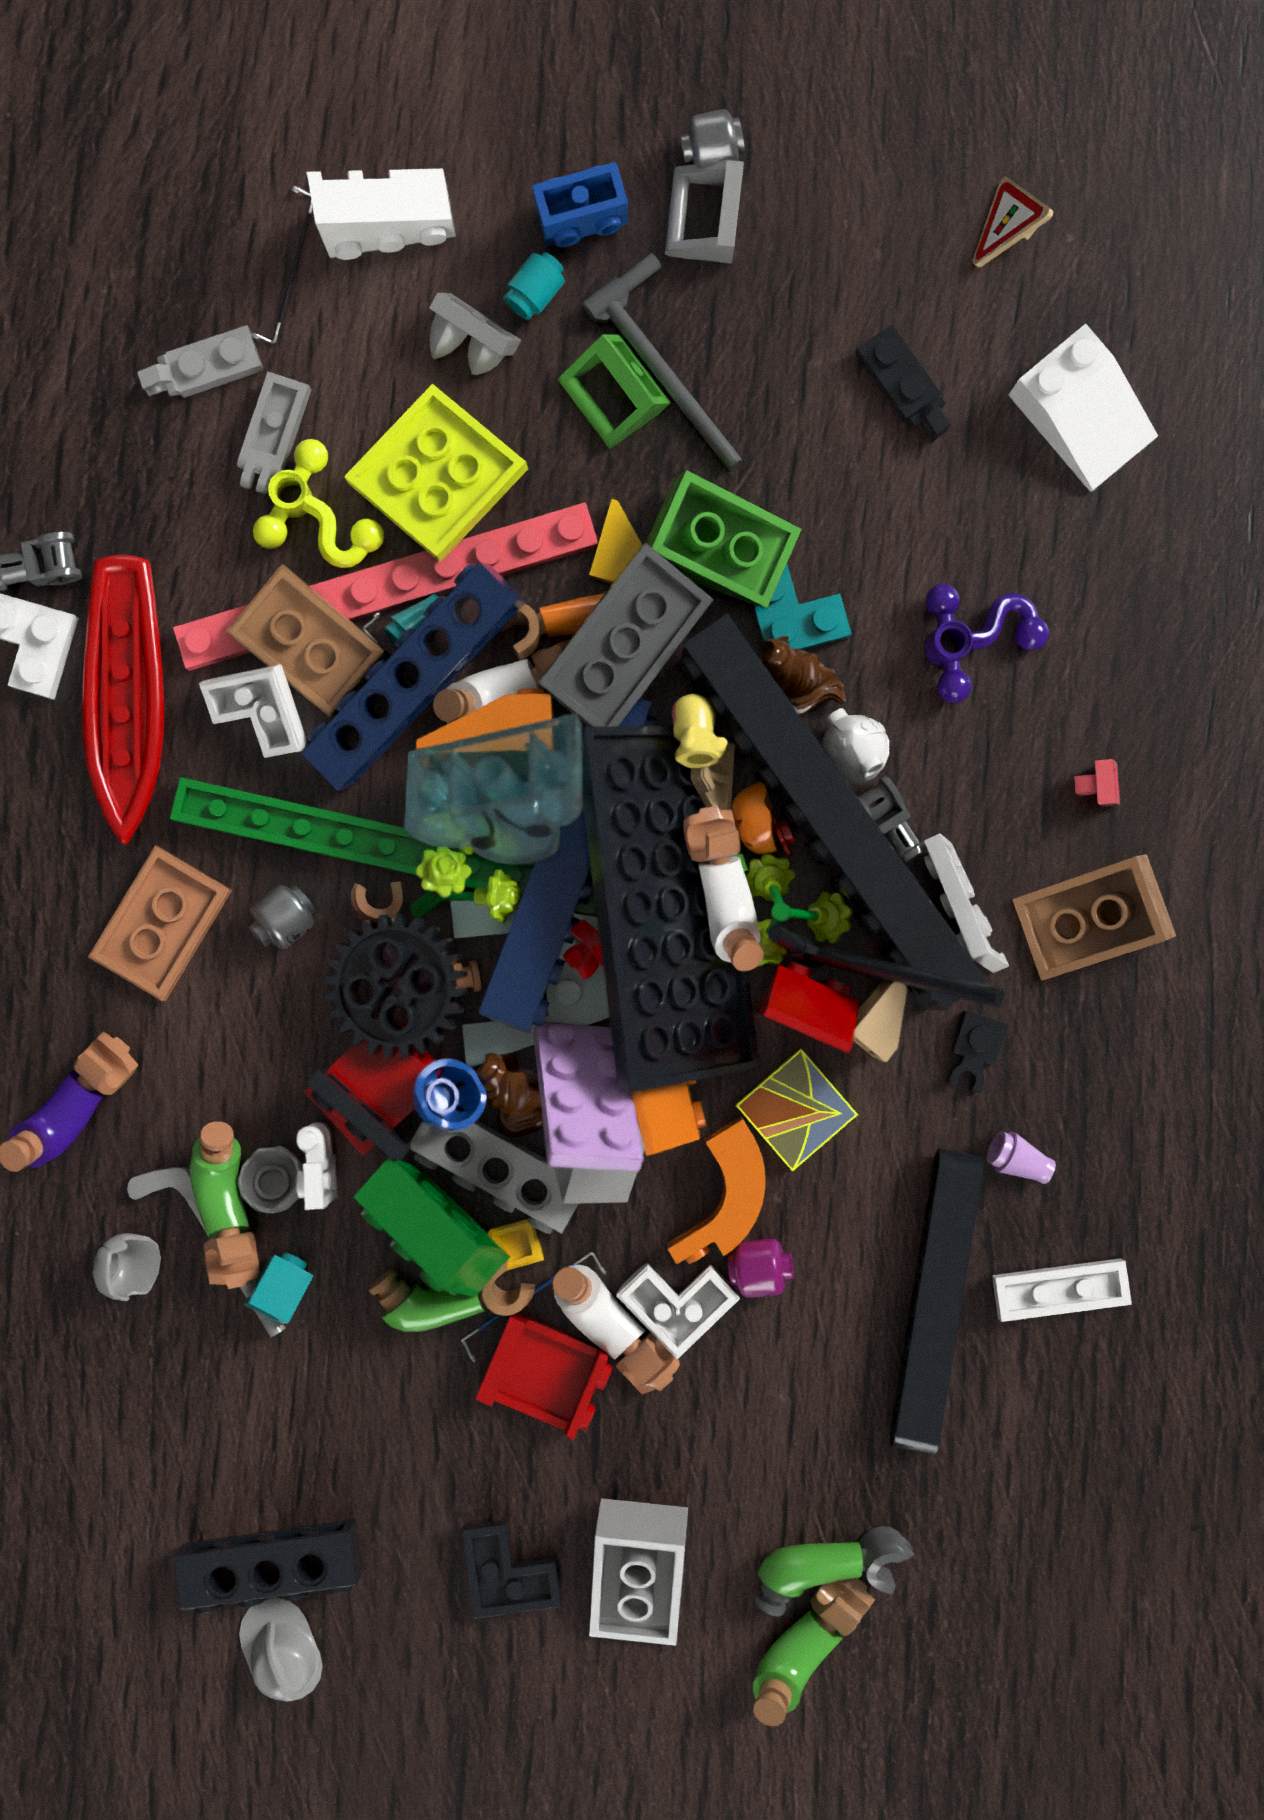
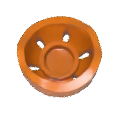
M758 782L743 789L736 795L731 804L735 827L739 831V838L745 847L756 854L773 853L777 851V833L771 814L773 805L765 785L762 782Z

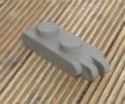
M267 372L238 457L237 467L244 469L240 479L241 487L250 489L256 474H259L256 491L267 494L270 479L276 473L285 470L311 393V388L308 384Z

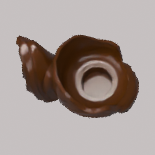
M785 635L764 641L765 652L760 660L800 717L827 700H834L841 705L846 703L843 690L844 685L833 677L835 670L819 662L817 655L791 648L788 644L789 637Z
M496 1053L485 1054V1062L475 1072L486 1090V1099L489 1105L498 1109L496 1119L499 1128L508 1136L516 1138L543 1128L538 1074L519 1066L517 1055L514 1053L500 1055Z

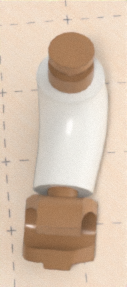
M569 640L533 653L531 658L535 665L534 667L528 659L493 667L452 683L445 690H441L436 694L433 702L435 714L439 719L447 721L449 724L504 695L517 694V691L520 689L535 688L542 690L536 683Z

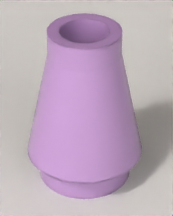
M1000 1131L997 1133L989 1145L986 1156L987 1162L994 1166L996 1172L1036 1180L1042 1184H1046L1051 1179L1056 1166L1054 1160L1046 1157L1015 1132L1006 1133Z

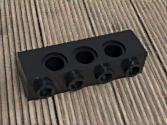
M356 1519L184 1543L173 1556L180 1610L195 1608L196 1613L212 1612L221 1608L222 1604L238 1602L240 1607H251L263 1603L265 1598L282 1596V1599L285 1601H293L306 1597L309 1592L326 1590V1593L330 1595L341 1594L351 1590L352 1586L357 1585L363 1572ZM308 1554L318 1556L323 1562L324 1567L318 1570L309 1568L305 1564L303 1556ZM271 1561L275 1563L280 1574L276 1576L267 1575L261 1569L260 1562ZM217 1568H229L234 1573L236 1581L226 1582L222 1580L217 1573Z

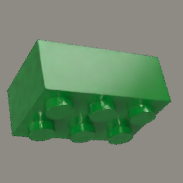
M389 1157L354 1196L364 1208L361 1212L362 1217L377 1230L381 1231L384 1228L393 1238L390 1242L391 1247L407 1261L413 1259L423 1269L419 1274L420 1277L437 1292L446 1290L454 1296L460 1293L476 1297L510 1258L424 1169L400 1160H393Z

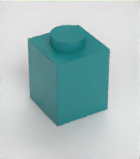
M284 1252L281 1258L276 1255L270 1256L243 1305L281 1325L288 1324L314 1275L304 1270L307 1265L306 1262L289 1253Z

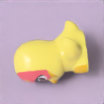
M693 693L679 698L672 708L674 737L680 741V746L675 753L676 761L688 768H701L717 763L719 758L726 752L727 740L723 737H717L713 733L716 720L714 707L706 697Z

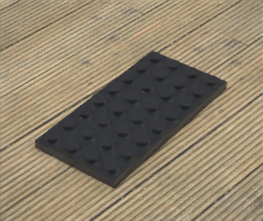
M715 725L713 733L718 737L717 725ZM585 726L574 729L618 1092H634L760 1069L748 971L737 970L732 962L722 960L714 951L710 939L705 893L699 869L701 862L691 859L686 846L683 828L684 820L688 816L698 814L699 809L706 806L690 779L691 768L684 766L675 759V753L680 746V741L674 737V726Z

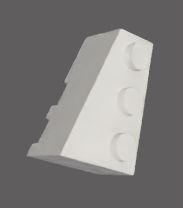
M443 169L389 170V178L363 179L362 171H348V179L322 180L321 171L307 172L315 223L330 258L337 257L342 260H350L361 256L362 252L380 250L381 252L390 253L403 249L404 245L420 242L424 245H438L446 241L447 238L455 237Z

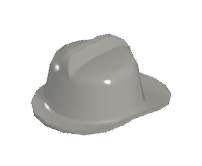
M278 1597L266 1598L263 1603L251 1606L242 1619L239 1636L241 1648L253 1676L254 1684L261 1693L275 1700L289 1702L302 1699L314 1690L320 1681L323 1668L321 1655L307 1619L298 1606L291 1601H285Z

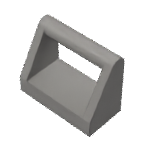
M722 160L705 169H698L695 164L674 168L665 254L667 256L732 263L744 162ZM690 183L723 187L718 237L683 240Z

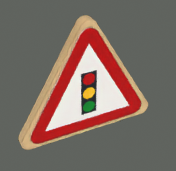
M1008 177L1001 179L973 258V264L980 268L1025 237L1028 240L1038 227L1051 219L1053 210Z

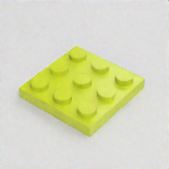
M432 384L344 477L350 486L441 563L528 470V466L525 460Z

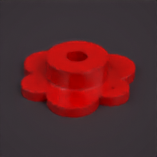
M773 812L771 814L774 828L789 858L793 856L789 845L796 843L786 818L778 822Z

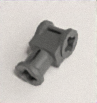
M70 532L44 534L36 537L35 540L21 542L22 551L0 555V591L7 590L11 584L25 581L40 587L45 585H65L81 580L82 573L80 569L76 568L71 546L75 543L74 535Z
M881 776L879 784L857 796L903 862L908 861L927 848L925 842H919L906 822L912 816L906 809L900 792L888 776ZM879 798H884V800L878 805L874 806L873 808L869 807L871 803L875 802Z

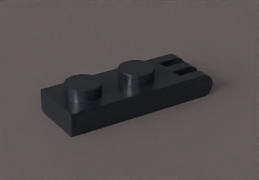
M326 1067L317 1070L306 1083L314 1090L311 1094L314 1101L328 1112H332L335 1108L347 1119L344 1124L346 1129L360 1141L365 1142L367 1138L370 1139L393 1160H400L410 1152V1142Z

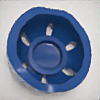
M453 1059L437 1060L425 1067L416 1077L412 1091L415 1111L422 1121L436 1130L445 1132L464 1129L476 1122L484 1110L487 1098L486 1090L476 1072L467 1064ZM438 1070H440V1074L437 1079V1072ZM461 1082V1087L457 1088L455 1084ZM460 1107L463 1109V1112H460L455 1108Z

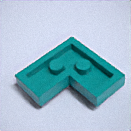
M787 564L768 607L763 609L752 604L764 648L765 640L783 635L789 637L788 644L791 648L807 650L847 639L852 635L841 594L798 604Z

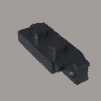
M892 324L857 348L855 352L857 358L904 423L908 421L912 427L920 423L932 441H935L947 432L951 424L941 410L946 404L941 396V392Z

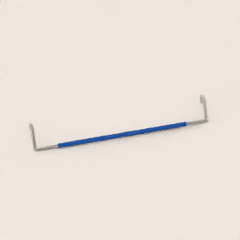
M593 1252L570 1265H577L592 1255L601 1272L606 1274ZM554 1276L535 1288L534 1294L552 1283ZM495 1315L461 1339L472 1361L476 1362L474 1355H471L464 1340L481 1331L502 1315Z

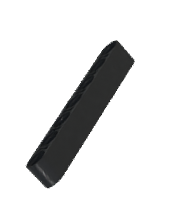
M938 1148L934 1156L891 1418L889 1441L892 1448L935 1455L939 1447L983 1176L984 1162L982 1155Z

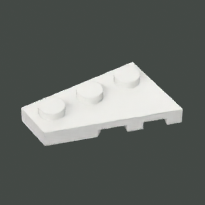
M937 834L924 840L929 854L924 856L926 866L934 880L940 878L945 891L944 894L940 895V900L950 919L955 917L961 932L956 934V937L974 961L993 973L1009 967L1003 952L999 954L993 950L986 938L991 936L990 932L993 931L986 916L984 917L977 904L973 906L970 904L969 899L975 897L974 890L952 843L942 834Z

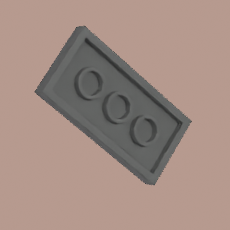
M644 543L536 685L547 694L551 693L552 698L587 726H619L713 599L648 544Z

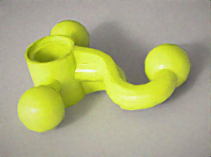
M307 439L301 441L296 446L294 452V461L296 463L294 470H281L270 479L268 491L274 507L269 515H264L255 522L253 537L256 543L263 548L274 549L280 547L287 537V527L285 525L287 518H296L308 513L319 521L318 547L322 557L331 565L339 568L353 567L359 564L368 552H374L379 549L384 541V530L375 520L369 518L361 519L351 529L350 539L353 544L351 548L341 551L336 547V517L329 506L312 496L307 485L311 474L320 472L326 466L328 451L325 445L318 440ZM295 485L301 488V495L296 501L285 503L280 500L281 492L285 487Z

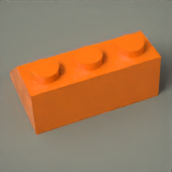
M696 1080L631 1092L646 1156L700 1139L699 1128L706 1126V1120L701 1101H692L689 1085L697 1084Z

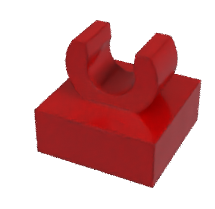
M582 919L570 929L579 944L567 949L563 954V958L570 968H575L581 978L585 980L591 977L598 967L603 970L599 932L586 920Z

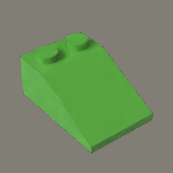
M686 470L673 480L646 544L693 583L766 609L802 529Z

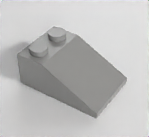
M601 1498L595 1536L589 1636L676 1646L688 1507Z

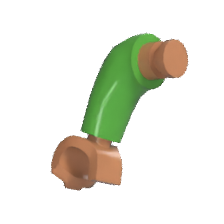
M214 1121L203 1127L201 1137L196 1140L192 1148L190 1178L196 1206L207 1237L214 1238L204 1243V1258L209 1284L227 1285L228 1289L246 1286L247 1281L259 1278L260 1268L255 1236L251 1232L243 1233L250 1227L244 1201L241 1198L237 1183L240 1174L241 1146L237 1139L234 1138V1131L231 1126L221 1121Z

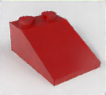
M788 961L786 968L781 965H775L755 1012L849 1053L853 1045L860 1000L850 996L853 988L828 978L826 985L810 979L812 970L792 961Z

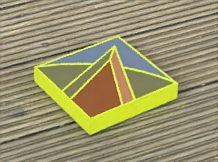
M801 1048L735 1104L792 1172L858 1115Z

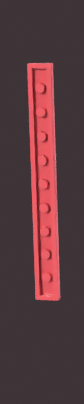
M586 502L462 539L441 563L430 553L423 551L317 583L310 587L353 622L373 616L377 612L382 613L425 600L432 594L438 596L452 592L457 586L454 583L455 578L471 563L475 566L479 562L490 564L501 576L597 548L598 540ZM248 605L173 627L184 666L187 670H195L251 653L226 632Z

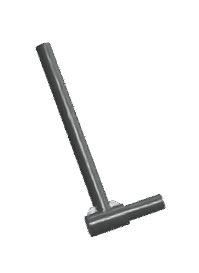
M650 253L621 277L615 276L581 304L592 321L607 323L611 320L718 458L728 470H731L742 461L741 457L624 310L627 308L629 292L661 268L659 260L653 253Z

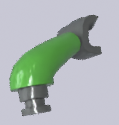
M885 1526L872 1528L866 1532L861 1538L860 1544L859 1542L809 1543L779 1548L764 1558L760 1565L758 1575L762 1581L761 1591L757 1592L754 1601L765 1613L772 1616H782L786 1610L785 1603H788L791 1597H799L803 1590L841 1580L860 1578L862 1571L865 1572L867 1580L873 1587L893 1594L896 1587L890 1569L882 1566L886 1563L902 1562L915 1554L906 1538L902 1537L897 1530Z

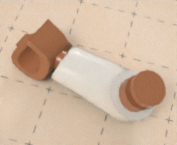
M717 805L700 808L698 814L688 816L684 820L683 828L686 846L691 859L701 862L699 869L705 893L711 943L714 951L722 960L732 962L737 970L749 971L760 964L763 959V950L759 945L761 936L758 929L757 916L740 858L731 856L740 852L739 831L735 827L732 810H721Z
M574 1265L557 1272L553 1280L554 1297L563 1313L575 1327L614 1360L623 1353L625 1357L618 1362L616 1367L642 1395L655 1389L661 1391L673 1380L672 1375L680 1366L679 1360L652 1333L647 1335L642 1341L639 1339L645 1330L620 1305L599 1276L589 1267Z

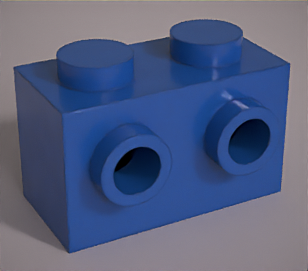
M617 162L594 166L581 172L551 178L532 185L534 206L546 247L553 245L568 247L579 242L581 237L596 233L600 236L611 235L618 232L622 226L628 225V201Z

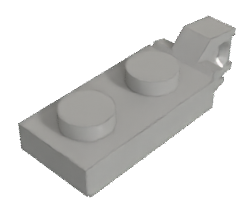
M248 325L168 351L166 354L157 357L158 364L137 373L142 388L148 396L168 390L170 396L181 394L185 398L262 372L264 369Z

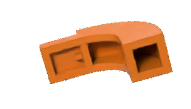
M741 1116L704 1138L722 1169L724 1179L723 1194L718 1206L707 1218L667 1242V1250L676 1264L683 1260L691 1264L701 1259L710 1252L708 1245L712 1242L716 1243L722 1255L725 1256L742 1242L757 1220L765 1193V1168L759 1146Z

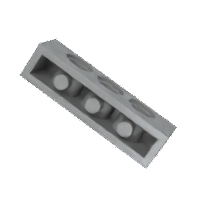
M478 1120L467 1128L450 1132L436 1130L422 1121L410 1142L411 1150L416 1152L413 1158L417 1162L432 1170H437L438 1166L454 1173L452 1180L458 1185L473 1192L477 1187L492 1195L490 1201L494 1205L510 1213H513L514 1209L517 1208L530 1216L528 1222L532 1226L547 1234H551L553 1229L562 1234L579 1204H563L554 1166H548V1159ZM461 1136L469 1142L470 1154L468 1157L457 1159L449 1153L448 1141L451 1137ZM491 1158L503 1159L509 1168L508 1176L502 1180H495L489 1177L485 1170L486 1161ZM530 1179L542 1181L547 1187V1196L540 1201L528 1199L523 1192L524 1183Z

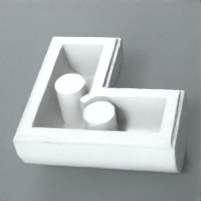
M282 664L207 679L199 683L213 724L251 718L264 758L299 752L308 746Z
M646 1263L632 1274L616 1293V1296L676 1359L685 1353L740 1299L737 1291L732 1288L731 1284L712 1265H709L678 1295Z

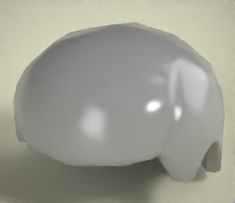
M280 1145L278 1147L257 1149L245 1161L240 1170L237 1183L241 1198L258 1212L278 1213L289 1209L299 1199L297 1194L298 1171H303L302 1163L291 1151Z
M132 1233L118 1234L104 1242L94 1258L92 1274L97 1290L112 1300L129 1301L128 1296L147 1294L159 1274L161 1255L158 1244L150 1237Z

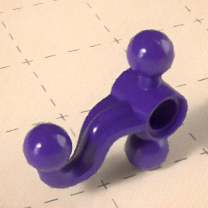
M938 584L928 591L925 605L928 612L936 617L937 628L927 636L924 642V651L931 663L943 666V674L940 676L937 684V690L942 699L949 703H959L968 697L972 683L969 676L961 671L959 659L964 657L971 649H980L991 645L998 638L1008 611L1014 610L1021 617V621L1015 630V639L1018 645L1023 649L1035 651L1041 649L1046 644L1049 637V628L1046 622L1038 617L1036 607L1029 598L1016 593H1008L998 597L988 611L984 628L977 632H971L966 624L954 620L953 614L959 606L960 599L956 589L947 584ZM942 634H947L955 640V653H949L942 648L940 643Z

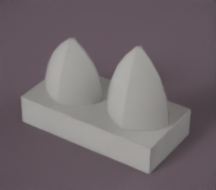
M437 293L429 309L436 312L430 331L432 358L437 359L451 353L469 334L472 337L468 346V362L473 375L488 372L496 367L504 356L514 355L521 342L519 338L451 293Z

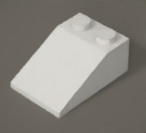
M1084 324L1019 378L1009 393V397L1090 492L1158 437L1115 357L1087 324Z

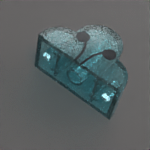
M576 714L408 751L405 830L412 837L426 844L448 848L470 846L480 856L499 863H533L550 857L558 850L560 846V827L575 820L582 811V724Z

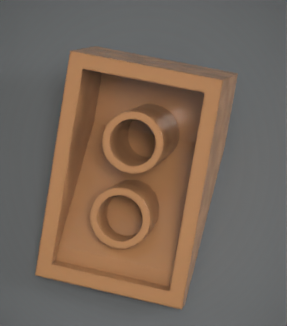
M1147 854L1136 856L1012 899L1041 981L1142 949L1176 936Z

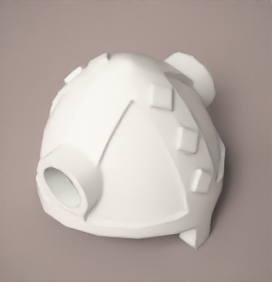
M843 708L834 711L825 719L824 723L828 729L824 734L821 746L849 786L862 785L875 778L887 762L889 757V739L885 728L880 722L878 723L863 715H848Z

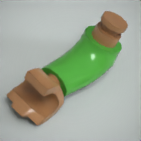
M506 1261L476 1297L460 1293L454 1296L446 1290L437 1292L434 1289H421L418 1284L409 1287L403 1280L397 1282L395 1279L397 1273L393 1268L381 1275L368 1290L372 1295L378 1293L381 1296L379 1303L385 1309L381 1318L390 1327L403 1332H423L485 1312L487 1308L498 1315H514L530 1302L535 1291V1284L521 1283L519 1287L511 1291L501 1290L497 1287L494 1281L507 1270L508 1261Z
M847 1579L819 1585L810 1601L813 1610L808 1611L789 1627L759 1662L753 1682V1693L756 1699L753 1711L755 1717L760 1722L768 1726L780 1725L784 1721L786 1713L794 1710L799 1704L803 1688L815 1669L842 1640V1635H849L855 1630L857 1624L860 1623L861 1618L875 1600L866 1591L867 1585L860 1579Z

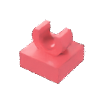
M1115 760L1095 761L1096 775L1074 776L1075 792L1079 796L1097 794L1098 805L1102 807L1120 805L1118 769Z

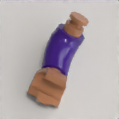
M102 1032L77 1057L73 1065L74 1070L68 1073L44 1105L28 1119L11 1129L9 1140L0 1145V1163L4 1168L17 1172L26 1166L33 1168L43 1166L47 1162L59 1157L86 1126L101 1101L103 1094L112 1095L135 1072L138 1064L129 1054L130 1047L118 1037L112 1038L105 1032Z

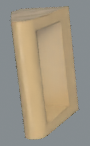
M893 981L881 982L858 1009L853 1039L855 1043L871 1056L887 1062L898 1049L907 995L906 986Z

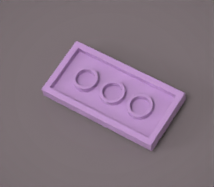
M543 1022L541 1027L535 1025L533 1039L548 1166L639 1171L643 1161L634 1101L631 1092H618L611 1027Z

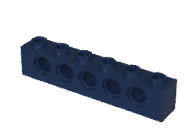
M479 562L476 566L473 563L466 566L454 580V583L457 585L456 588L446 598L443 596L438 597L425 610L424 615L427 619L416 630L410 628L400 636L394 645L397 651L387 662L384 659L380 660L367 672L365 679L368 682L358 693L355 691L350 692L338 703L336 710L339 713L329 724L326 722L321 723L310 733L307 738L310 744L301 754L337 791L352 788L434 701L436 694L444 690L526 603L490 564ZM469 599H473L478 605L479 614L474 622L468 624L463 619L461 611L464 603ZM442 631L446 634L449 645L446 652L439 656L433 650L432 639L437 632ZM409 663L414 664L419 673L418 680L412 687L408 686L403 679V670ZM380 694L389 703L388 713L383 718L379 717L374 711V701ZM349 726L356 728L359 733V743L355 749L349 747L345 741V732Z

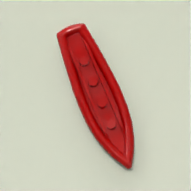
M121 554L97 559L93 564L83 665L82 728L86 764L95 797L107 823L118 841L123 845L129 843L142 821L157 781L164 740V687L151 564L148 559Z

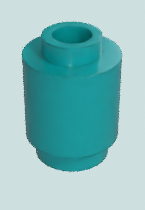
M546 252L542 256L532 253L506 285L508 291L503 296V300L517 315L525 320H530L534 314L540 315L565 283V279L561 274L564 271L562 265Z

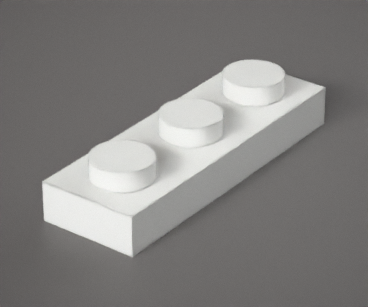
M1121 1258L992 1275L997 1315L1001 1322L1132 1305L1126 1261Z

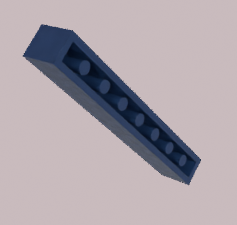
M639 698L619 726H654L656 718L649 716L652 702ZM577 753L549 825L552 832L544 838L479 1010L480 1016L529 1034L533 1024L541 1027L550 1005V1002L543 1000L549 983L556 986L558 984L566 962L558 957L564 942L573 943L575 937L570 929L581 921L574 917L579 901L588 903L593 890L592 877L589 876L591 865Z

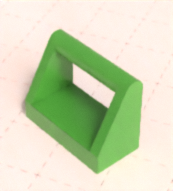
M603 334L558 379L559 383L609 449L615 447L648 423L671 403L621 335ZM601 362H603L637 408L616 429L579 380L581 376Z

